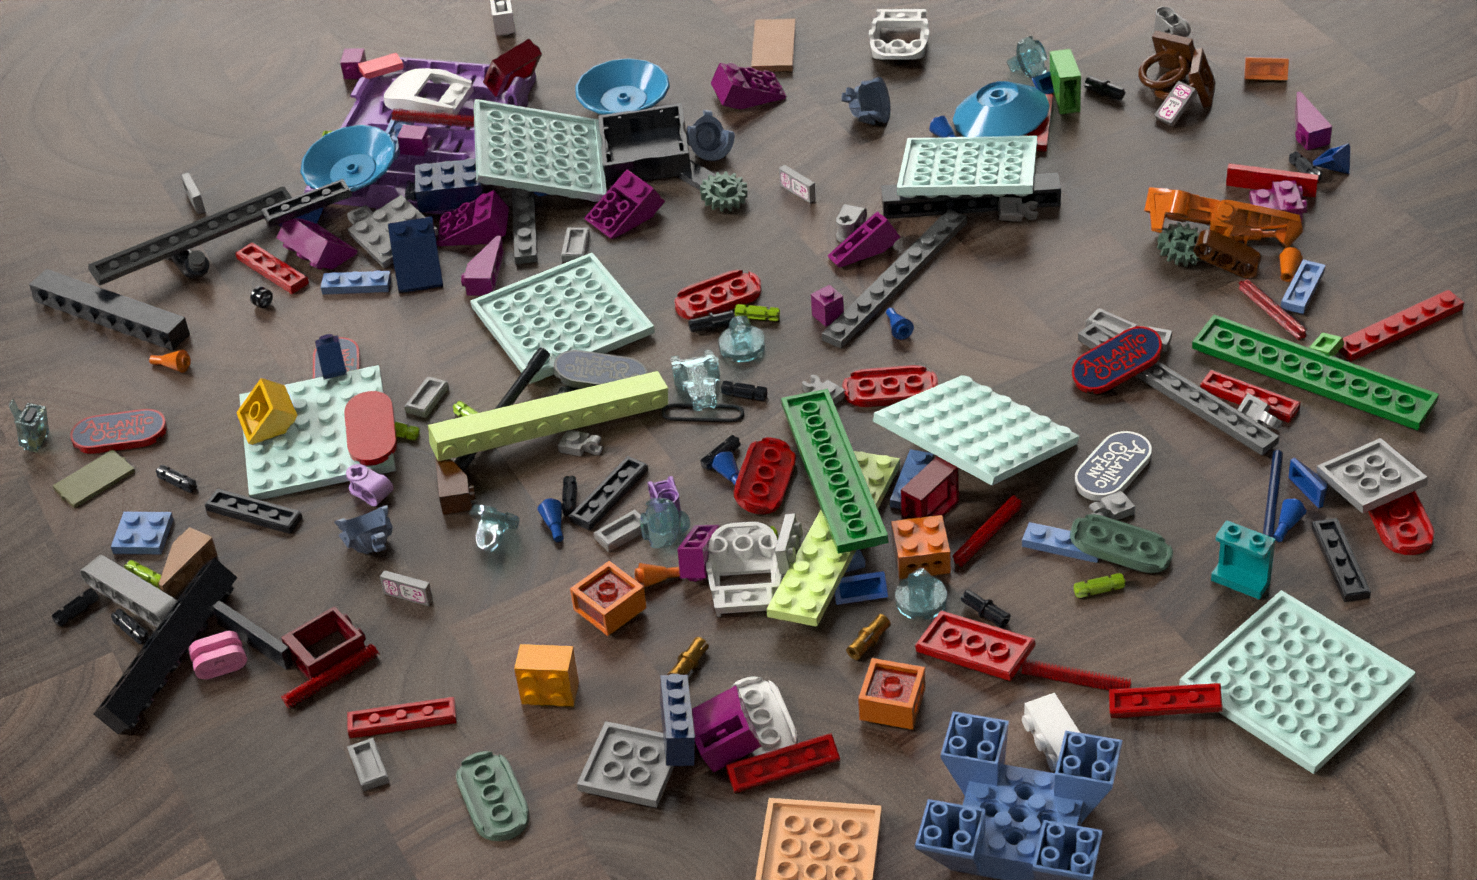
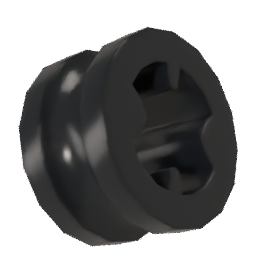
M263 286L256 287L250 295L251 303L262 309L267 308L273 299L272 292Z

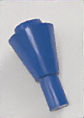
M945 116L935 117L931 121L929 127L931 133L940 138L956 137Z
M894 308L886 310V314L890 319L893 337L899 340L908 338L913 333V323L909 319L897 314Z
M721 452L715 456L712 468L735 485L739 470L733 453Z
M553 498L545 499L538 506L537 510L549 529H551L554 541L560 542L564 539L561 530L562 503Z
M1285 499L1283 501L1279 526L1273 535V538L1276 539L1275 541L1282 542L1287 531L1306 515L1307 510L1300 500Z

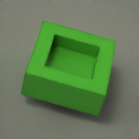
M1322 332L1309 348L1334 357L1344 346V341L1342 337Z

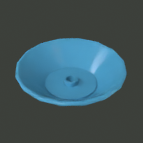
M627 58L610 60L592 67L581 75L575 86L576 99L584 108L605 115L652 108L664 99L670 85L668 75L659 66L646 60Z
M997 81L985 85L966 97L956 108L953 123L956 131L964 137L1024 136L1035 130L1047 118L1050 105L1046 95L1033 86L1008 81Z
M366 125L342 127L324 135L310 146L302 158L300 173L305 183L313 189L344 179L351 192L371 185L388 171L395 160L396 145L390 134L378 127Z

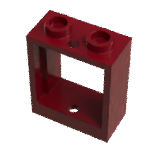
M528 38L493 59L483 83L495 97H498L509 89L515 77H522L526 80L533 75L542 52Z
M938 456L933 459L901 489L902 520L938 515L943 517L959 502V468Z
M335 606L281 637L282 642L289 647L293 663L308 679L315 678L321 672L323 673L324 670H329V667L332 668L338 662L340 663L341 660H346V657H349V655L351 656L363 647L365 648L364 641H366L363 631L359 627L355 628L346 613L342 614ZM335 631H338L347 640L316 659L306 650V648Z

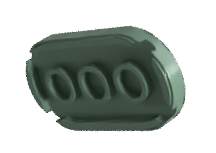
M1089 514L1081 519L1078 517L1074 520L1070 530V539L1080 551L1146 573L1161 572L1170 565L1173 557L1172 547L1170 544L1168 547L1161 535L1101 515Z
M489 751L477 752L465 758L461 763L462 766L456 772V780L476 831L482 837L491 841H505L518 836L527 827L530 814L527 802L509 761L500 754L499 756L493 755V752Z

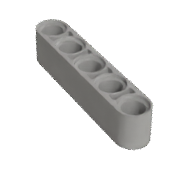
M103 555L97 556L80 570L81 577L90 587L155 627L159 626L176 603V600L170 595Z

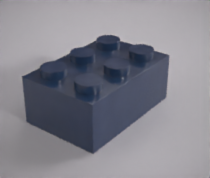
M469 158L458 161L415 165V194L419 212L457 209L462 204L469 203L484 194V184L476 182V159Z

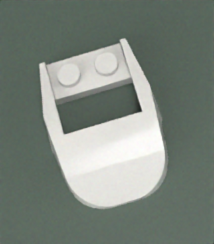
M877 9V18L873 19L872 29L869 30L873 58H922L929 36L926 9ZM881 27L889 29L921 28L920 40L906 43L903 40L896 39L890 43H885L883 40H880Z
M414 69L399 76L384 93V104L392 110L395 108V111L397 108L398 111L399 109L400 111L401 109H408L411 112L413 110V113L415 110L416 113L417 110L419 113L420 111L421 113L423 111L428 113L429 111V114L432 112V115L433 112L434 114L437 112V115L438 113H445V115L450 113V116L453 114L454 117V114H458L474 90L472 81L446 70ZM428 80H432L433 83L437 84L442 82L450 84V87L439 102L417 97Z
M759 522L730 523L721 526L712 534L709 541L708 562H706V570L717 617H721L723 613L767 611V607L776 593L782 578L775 554L778 541L776 534L769 526ZM771 572V583L720 586V576Z

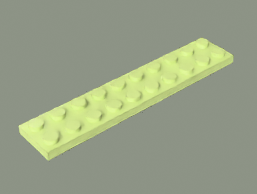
M854 451L878 510L900 467V458ZM820 510L796 554V562L791 563L789 570L786 572L768 605L767 617L818 626L857 551L837 553L822 510Z

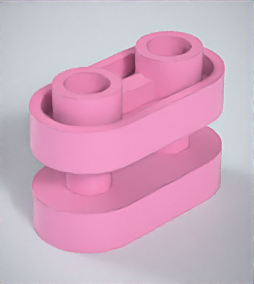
M225 631L199 639L189 647V655L193 662L195 675L200 679H211L243 668L247 662L241 638L234 631Z

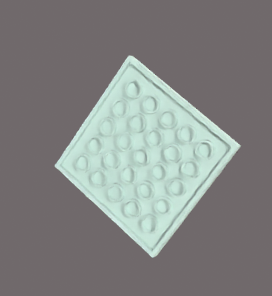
M475 99L476 182L486 185L504 186L506 188L523 189L530 192H542L549 195L587 199L593 202L600 201L607 193L602 162L599 119Z
M1037 136L907 138L897 184V196L913 198L917 195H925L928 198H934L938 195H948L949 197L970 195L972 197H980L983 194H992L993 196L1001 197L1006 194H1015L1017 196L1033 194Z
M593 253L470 300L472 309L521 373L538 348H544L550 353L549 359L540 371L534 375L529 384L553 375L555 359L563 352L581 350L605 354L655 333L654 325Z
M379 365L348 371L347 375L325 380L323 377L285 385L297 413L295 422L288 428L286 433L252 445L248 444L243 431L248 489L251 498L262 500L349 481L346 477V470L350 466L360 463L351 459L347 448L345 406L351 398L367 391L384 393ZM250 392L239 394L240 407ZM391 453L388 456L389 459L381 464L366 467L378 474L396 471L394 455Z
M964 375L874 412L873 422L990 485L999 483L1076 445L1079 439V435L1071 432L1068 427L1060 426L1052 422L1050 418L1038 415L1031 411L1029 407L1019 405L1011 401L1009 397L999 395L992 391L990 387L980 385L974 382L972 378Z
M1281 590L1181 677L1179 685L1221 683L1223 712L1219 713L1315 774L1415 680L1416 672Z

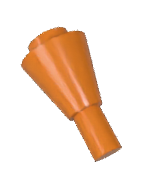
M179 350L163 356L151 355L149 362L153 365H163L184 373L189 368L191 359L186 350Z
M639 563L638 568H635L634 575L635 580L645 588L667 578L680 577L679 567L666 568Z

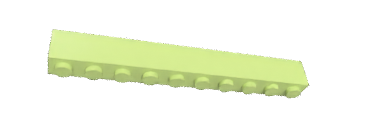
M658 371L430 424L428 425L429 443L438 461L447 460L663 408L668 405V387Z

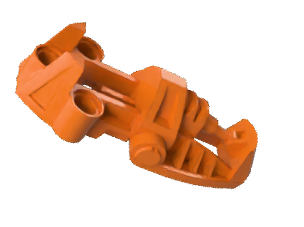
M1152 187L1148 189L1144 211L1150 213L1151 231L1161 233L1165 218L1179 222L1189 221L1210 225L1209 230H1213L1235 241H1243L1244 245H1247L1248 240L1276 238L1285 248L1290 247L1303 233L1301 218L1298 214L1238 201H1220L1200 197V195L1181 190ZM1269 229H1277L1276 231H1262Z

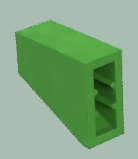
M1071 49L1050 51V74L1059 114L1080 112L1081 74Z

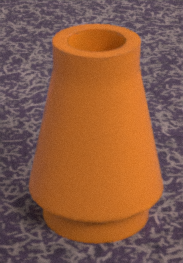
M1294 247L1285 248L1279 256L1280 278L1285 282L1293 280L1303 260L1300 250Z

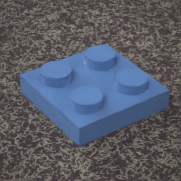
M123 512L111 545L113 554H162L173 522L172 512Z

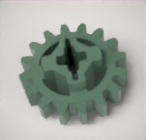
M726 171L724 175L716 172L715 177L708 175V180L703 179V185H700L701 200L705 201L706 206L712 205V210L718 207L721 212H723L724 208L732 211L733 206L740 208V203H745V198L748 196L747 183L743 182L742 177L736 178L735 173L730 176Z
M1180 222L1177 223L1176 227L1172 224H1169L1168 229L1164 227L1157 240V249L1161 250L1160 255H1167V261L1174 260L1177 266L1180 262L1185 267H1187L1189 262L1192 265H1196L1197 260L1201 262L1202 259L1194 254V247L1199 235L1197 233L1198 228L1190 229V224L1182 227Z

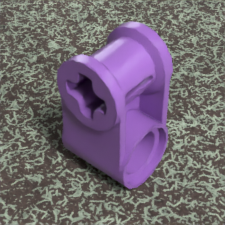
M668 476L667 480L655 483L649 481L647 485L650 498L657 509L660 519L665 522L678 520L681 517L679 493L673 477Z

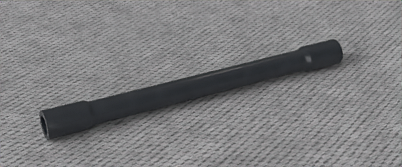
M538 348L529 360L526 368L495 409L514 404L534 375L540 371L549 359L550 353L546 349ZM477 452L459 456L454 462L465 472L474 460Z

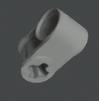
M1159 7L1156 10L1155 31L1183 37L1190 35L1191 28L1189 23L1172 8Z
M847 204L842 206L841 212L836 217V224L838 225L836 239L842 243L866 222L867 209Z

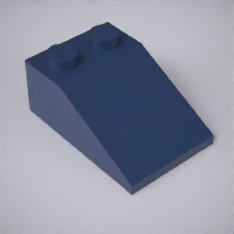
M432 216L388 223L399 293L443 286Z

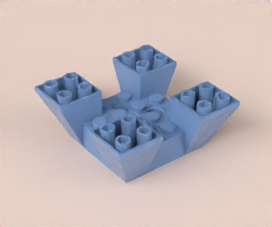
M953 711L941 751V759L965 795L963 805L928 799L915 843V849L950 870L1002 880H1093L1103 830L1081 827V823L1113 788L1122 740L1065 730L1055 773L1005 765L1009 721Z

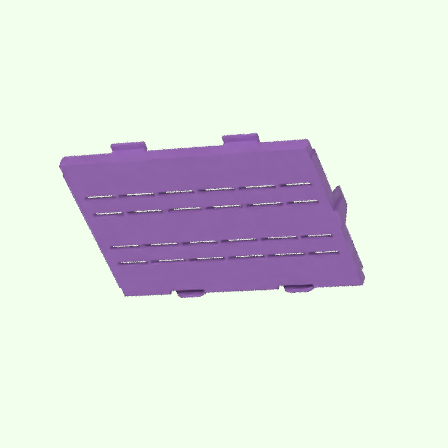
M400 57L404 69L371 79L360 77L350 95L351 98H356V102L341 128L366 125L378 127L386 131L392 118L393 110L384 104V93L399 76L410 70L439 69L446 70L470 81L476 78L472 84L474 91L458 112V117L461 114V117L466 115V118L467 115L469 117L471 115V118L474 116L475 99L483 100L486 98L485 101L527 107L528 94L536 80V72L534 71L533 75L526 80L522 77H515L509 89L495 97L483 83L490 66L489 64ZM428 80L417 97L423 98L428 93L426 99L439 102L450 87V84L445 82L437 84L433 83L432 80ZM415 122V126H427L429 135L432 136V146L428 148L425 156L400 154L398 159L393 161L388 171L371 185L354 191L352 197L334 204L361 207L366 205L378 210L400 195L405 198L406 182L408 180L415 181V165L458 161L469 158L476 159L474 126L467 130L466 126L461 127V125L456 127L452 124L448 128V125L445 126V124L435 125L432 122L431 124ZM444 140L439 150L436 151L440 141ZM463 142L459 152L457 153L456 150L459 144ZM307 185L304 193L314 189ZM417 199L415 201L407 200L419 211ZM455 209L429 211L425 213L444 214L448 211L451 212Z

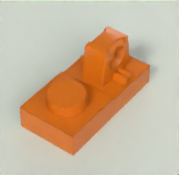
M1245 57L1244 79L1288 80L1289 58Z

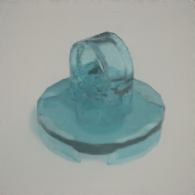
M1029 36L1019 40L1016 56L1006 62L1011 72L1021 69L1026 76L1033 79L1047 71V67H1044L1047 55L1039 40L1034 41L1032 39L1033 36Z
M737 316L731 319L729 328L723 331L719 337V351L724 358L726 356L733 358L734 362L754 360L758 357L759 352L765 350V336L761 330L751 326L749 319L745 316Z
M652 498L646 502L645 505H648L645 513H641L640 529L644 540H649L652 548H667L671 546L678 534L684 533L689 529L690 519L687 513L677 510L674 503L668 498Z
M472 505L470 512L472 518L480 521L476 534V543L487 551H494L500 546L505 528L517 529L520 518L509 512L504 514L497 511L496 508L484 505ZM488 533H493L492 542L485 545V536Z
M919 568L909 574L908 578L904 579L897 586L895 591L896 607L901 614L911 619H915V616H924L925 620L934 618L940 611H944L946 608V587L940 580L930 576L924 568Z

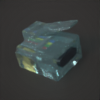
M12 399L8 406L15 418L14 423L16 424L19 446L24 447V450L38 453L49 434L46 407L27 403L23 411H21Z

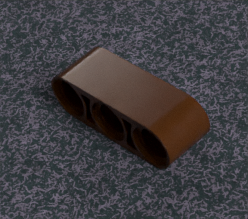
M1202 230L1198 235L1194 248V254L1198 258L1242 278L1251 279L1257 274L1261 260L1259 251L1213 230Z

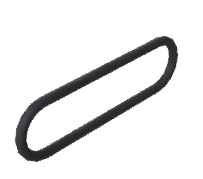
M671 403L663 407L661 413L665 419L671 421L736 422L743 418L744 409L732 404ZM670 407L736 408L741 411V414L736 418L669 417L665 414V411Z

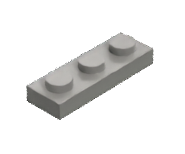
M795 513L785 514L775 549L780 574H785L789 570L791 563L796 562L799 538L803 537L801 522L797 523Z

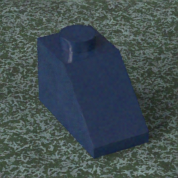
M326 334L320 336L319 340H315L323 379L347 375L338 335Z

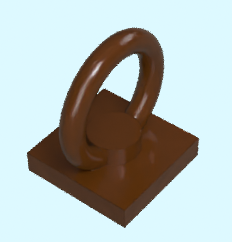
M1155 31L1152 35V40L1156 53L1142 62L1138 70V77L1141 83L1148 88L1167 89L1175 86L1178 81L1181 82L1185 78L1189 66L1192 65L1195 47L1191 38ZM1156 62L1159 63L1160 67L1172 70L1180 67L1179 72L1167 80L1154 81L1147 76L1148 68Z
M1203 48L1194 49L1192 65L1189 66L1187 73L1190 82L1189 86L1196 89L1203 108L1212 106L1216 81ZM1180 67L1165 73L1157 81L1172 78L1179 72ZM1154 89V94L1161 100H1165L1170 93L1164 92L1162 89Z

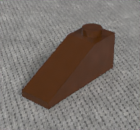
M435 456L439 499L443 515L471 511V500H476L474 485H469L467 475L452 459L438 461Z

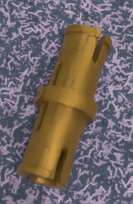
M878 614L867 627H863L859 631V636L846 648L847 654L852 659L859 660L870 647H874L878 643L879 637L891 626L890 620L885 615ZM873 632V634L864 642V640Z
M695 637L688 649L680 653L677 663L667 675H688L692 669L695 670L699 659L709 648L708 643L704 645L706 640L701 637Z

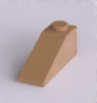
M189 527L173 542L159 581L161 591L174 598L196 576L203 565L218 555L211 536Z

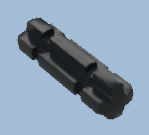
M1299 152L1290 153L1288 161L1300 172L1319 175L1318 180L1322 179V172Z
M408 180L406 182V200H416L415 181Z
M727 380L723 381L721 385V393L731 396V394H734L733 396L748 399L755 397V400L764 401L768 393L767 388L763 386L755 388V385L739 382L733 384V381Z
M734 435L725 439V442L723 441L711 450L709 455L706 454L701 458L702 468L708 471L711 470L715 456L721 452H732L738 449L741 445L740 439Z
M164 464L160 465L155 471L158 478L188 493H192L194 489H197L198 485L195 479L187 477L172 468L170 469V467Z
M573 475L563 478L562 514L566 517L576 509L577 482L576 477Z
M88 588L82 593L83 596L78 595L64 605L62 611L59 609L51 616L54 623L58 626H63L69 621L68 618H74L87 609L88 604L92 605L98 601L99 597L96 591Z
M117 609L116 612L111 614L112 621L117 626H120V629L133 638L136 643L143 645L150 638L148 631L127 615L125 611Z

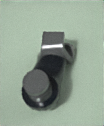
M189 249L166 258V260L172 259L180 272L190 279L201 278L209 270V261L204 253L199 250L192 251Z

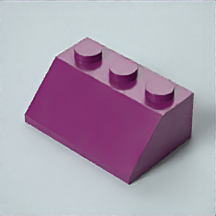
M294 218L284 222L276 237L284 243L283 247L293 252L296 251V256L307 261L310 260V265L320 270L323 267L332 270L355 256L358 250L319 224L301 218Z

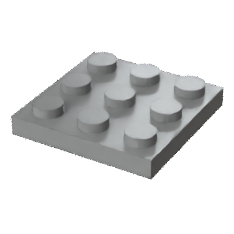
M400 195L349 227L348 232L385 269L394 263L388 223L425 217ZM434 226L435 234L437 236L438 231L437 228Z
M1381 438L1317 465V474L1361 513L1368 512L1420 489L1428 483V477Z
M605 721L577 782L578 791L657 808L674 766H666L663 733Z

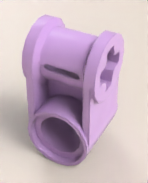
M362 464L352 465L346 470V477L350 481V493L373 507L377 506L393 491V485L387 477L374 472Z

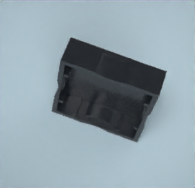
M682 103L598 116L602 142V162L607 186H613L626 170H629L643 181L679 176V172L691 171ZM668 147L676 151L674 153L665 152V154L657 155Z

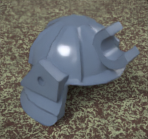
M881 77L874 78L872 81H861V85L854 89L847 87L846 93H842L841 101L849 103L850 111L853 116L858 118V122L875 124V120L884 123L888 122L891 112L890 97L887 86Z
M703 110V116L693 126H688L686 137L688 146H691L696 155L702 159L714 161L723 158L730 152L734 144L735 134L733 131L724 130L721 122L716 117H713L711 110Z
M387 505L352 519L346 520L342 518L334 522L343 531L339 534V537L347 548L352 547L357 552L364 554L385 550L386 546L384 544L393 529L391 521L387 517Z

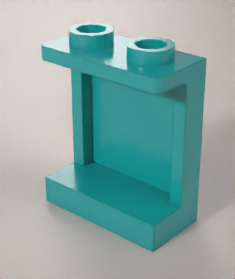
M1226 520L1215 538L1217 542H1220L1219 561L1211 573V581L1260 599L1271 583L1276 539Z

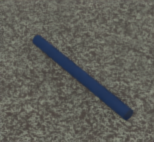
M1275 450L1272 456L1263 534L1272 538L1283 452L1280 450Z

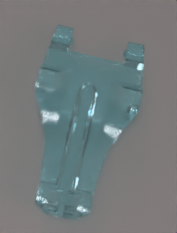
M711 349L704 350V355L701 357L680 360L678 355L671 356L674 383L677 388L688 393L694 411H700L707 407H718L714 387L720 378L719 361Z

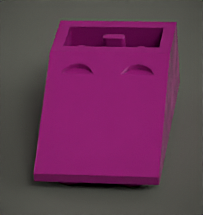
M719 63L710 83L722 106L736 109H745L786 99L787 97L774 73L767 70L764 72L758 71L752 67H739L733 63Z
M626 170L584 219L613 240L652 218L665 201L654 188L629 170Z
M493 190L487 194L480 195L469 203L462 204L451 212L444 213L440 219L437 245L489 244L496 236H505L509 207Z
M737 686L692 708L695 742L701 757L713 772L762 747Z

